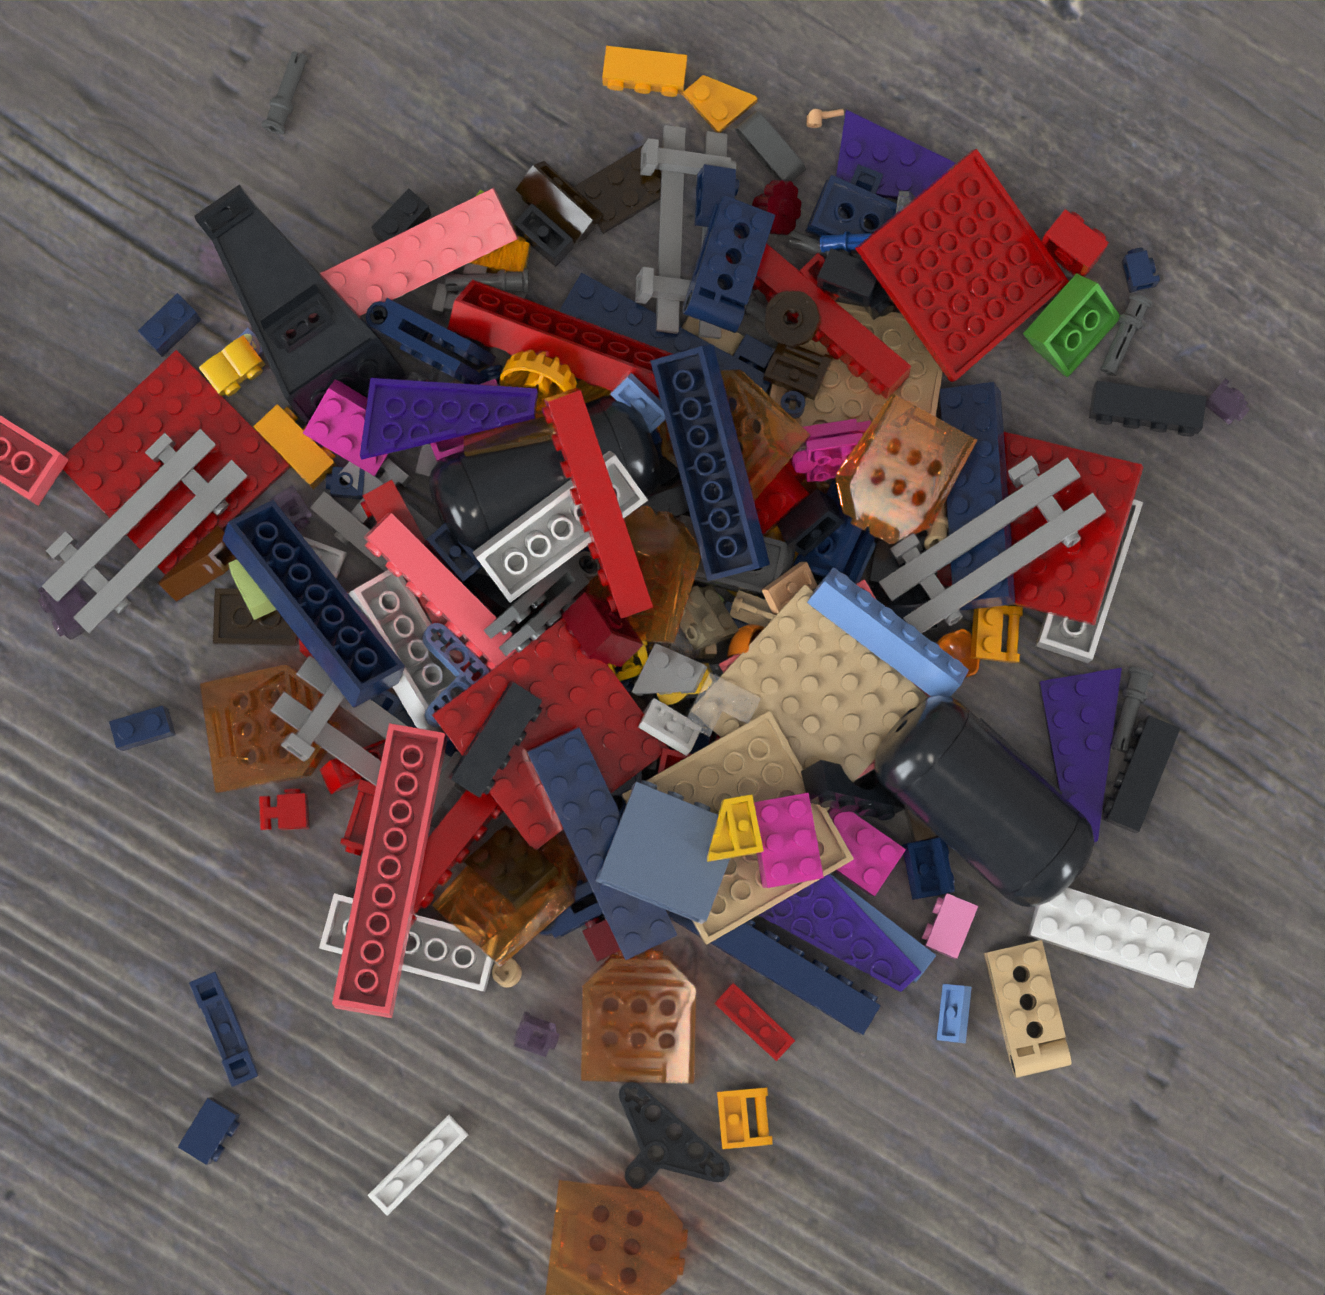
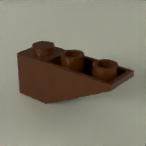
M218 525L157 582L176 602L226 573L230 569L228 563L237 559L223 542L225 532Z

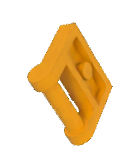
M1004 605L974 609L971 658L1005 663H1020V654L1017 652L1020 617L1023 616V607ZM1003 615L1009 616L1006 653L1001 652Z
M768 1087L717 1092L722 1149L773 1144L772 1136H769L766 1106ZM754 1097L758 1137L750 1138L746 1098Z

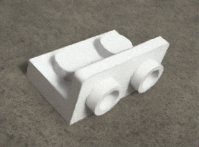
M653 698L644 709V715L638 728L687 756L692 750L702 726Z

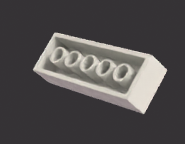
M608 451L603 455L623 518H625L647 502L648 499L616 455ZM571 480L473 552L510 603L585 548L588 543L592 542L589 531L584 533L581 527L579 516L583 514L580 505L575 506L572 500L570 489L574 487Z
M1133 500L1095 625L1046 613L1035 646L1085 663L1093 660L1143 502Z
M387 570L348 594L406 666L399 683L393 686V689L415 726L419 729L445 733L441 727L435 728L427 723L425 710L457 677L423 644V633L431 623L414 594L405 586L406 581L403 576L396 577ZM436 633L432 635L431 640L433 642L436 640L440 641V638ZM445 646L441 649L442 652L446 650ZM453 688L450 692L451 698L456 697L462 690Z
M1066 888L1050 902L1035 907L1027 933L1028 937L1185 988H1194L1210 935L1209 933L1070 888Z
M334 893L319 946L320 949L342 954L353 898ZM415 915L417 920L409 930L402 970L485 992L500 937Z

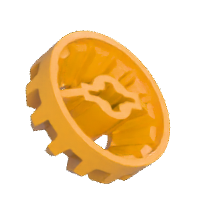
M533 350L521 351L512 355L507 360L500 376V386L537 388L536 412L543 414L542 407L546 406L545 398L576 388L577 381L567 364H559L558 357L554 359L548 358L544 351L536 355Z

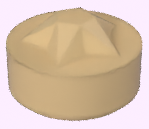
M512 958L498 960L492 969L493 979L502 987L516 985L522 975L520 965Z

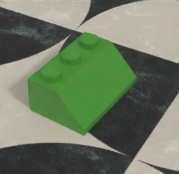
M1076 273L1026 329L1023 335L1037 353L1064 376L1069 377L1119 321L1120 315L1097 282Z

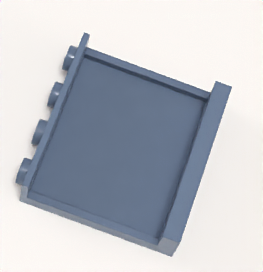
M642 780L641 783L635 782L631 787L630 797L603 866L599 870L595 881L703 924L707 921L730 860L728 858L707 862V855L718 815L710 812L711 808L705 804L694 802L693 805L683 801L684 797L678 793L668 791L666 794L658 791V786L645 780Z

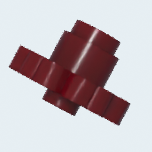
M772 180L765 186L764 193L756 196L753 200L752 206L775 215L769 234L788 235L796 227L795 220L801 216L802 202L797 198L798 188L792 181Z

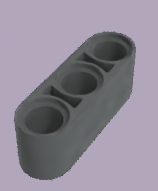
M755 111L735 127V131L740 139L776 180L793 181L806 170L801 159L760 112Z

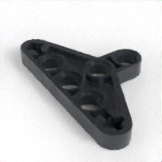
M627 1082L619 1090L620 1102L641 1150L625 1171L624 1177L629 1186L632 1188L644 1187L660 1168L717 1183L727 1179L730 1167L726 1159L636 1082ZM627 1087L629 1089L636 1087L639 1090L637 1096L641 1100L644 1099L645 1095L650 1098L649 1101L643 1104L640 1112L634 1109L639 1105L636 1101L630 1100L627 1102L624 1099L627 1095L624 1090ZM649 1105H656L660 1108L661 1117L657 1121H649L645 1117V1109ZM674 1123L681 1126L683 1133L678 1140H671L667 1137L666 1129L670 1124ZM698 1142L704 1147L702 1157L693 1159L688 1155L687 1150L691 1143ZM658 1145L664 1150L662 1160L653 1162L648 1158L647 1153L651 1146ZM709 1152L714 1154L710 1158L713 1163L719 1164L722 1162L724 1164L722 1170L725 1173L723 1176L717 1174L713 1177L710 1174L712 1168L708 1164H705L704 1169L699 1166V1163L707 1158ZM634 1167H640L645 1171L646 1177L642 1183L637 1184L630 1180L629 1172Z

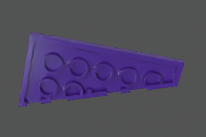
M846 110L836 173V177L851 183L859 164L883 174L876 195L883 198L912 201L956 164L851 111Z
M370 378L360 449L361 460L535 419L538 397L537 388Z
M1122 668L1039 682L1058 789L1062 792V796L1089 821L1092 826L1094 842H1097L1099 837L1111 750L1110 745L1112 743Z
M829 874L759 914V916L771 923L782 927L797 937L834 955L900 992L922 973Z

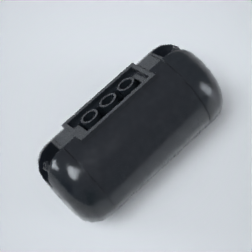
M611 395L585 403L602 455L608 451L614 453L645 497L652 494L659 485L661 466L652 435L643 416L632 405L630 407L619 402ZM543 419L446 456L438 461L431 470L429 487L433 503L442 525L446 523L450 531L448 536L452 546H458L461 549L460 555L467 559L466 553L458 542L475 551L571 480V478H565L560 462L565 461L562 451H556L551 435L556 433L552 423L547 424L546 420Z
M936 695L926 698L918 708L910 709L892 727L878 747L874 767L876 776L881 784L1011 902L1031 908L1050 902L1073 883L1088 863L1093 851L1094 835L1092 826L1086 817L1062 796V792L992 727L982 718L976 717L965 705L953 697Z

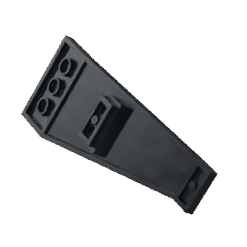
M240 184L194 216L197 223L215 246L285 399L306 425H308L326 391L335 379L368 398L370 378L399 380L406 375L404 369L371 327L255 205ZM312 313L317 314L314 318H309V315ZM294 329L292 333H286L287 330Z

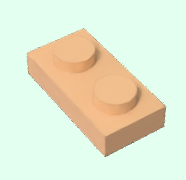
M799 562L762 589L772 614H778L804 584L810 590L818 586L807 562Z

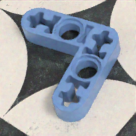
M433 623L423 633V644L457 677L425 710L427 723L432 727L440 728L431 714L452 700L450 692L453 688H459L464 691L474 683L471 679L473 673L480 672L481 678L489 672V669L446 626L440 623ZM439 632L442 635L440 641L436 640L433 642L431 640L432 635ZM449 641L451 645H449L446 648V650L442 652L441 649ZM451 650L460 651L463 655V662L458 664L452 662L449 658V652ZM469 661L471 665L463 672L461 669Z

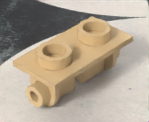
M738 590L730 612L732 618L748 624L760 625L764 628L777 615L772 614L766 600Z

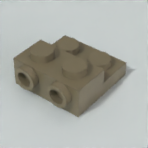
M713 585L703 588L695 586L677 592L667 603L694 650L732 638L739 631Z

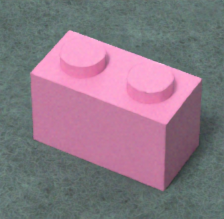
M948 893L944 894L943 899L938 897L932 910L936 917L933 924L927 923L922 935V939L926 940L924 946L950 958L957 959L978 906Z

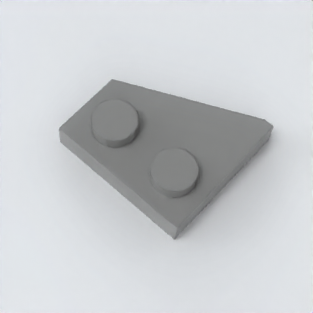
M655 643L632 693L637 696L654 693L664 695L672 694L673 692H680L682 694L695 693L707 666Z

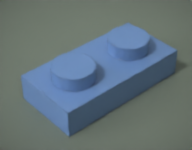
M632 373L610 394L617 401L630 407L632 405L643 416L650 433L665 420L661 401Z
M943 984L937 1040L966 1043L972 987Z

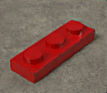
M734 983L714 1003L775 1061L796 1041Z

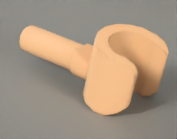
M813 109L807 115V127L819 128L822 126V119L843 116L844 110L838 109L822 112L820 109Z

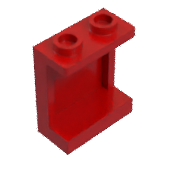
M360 779L357 788L359 792L344 838L340 842V844L346 846L345 852L361 856L364 849L376 790L374 784Z

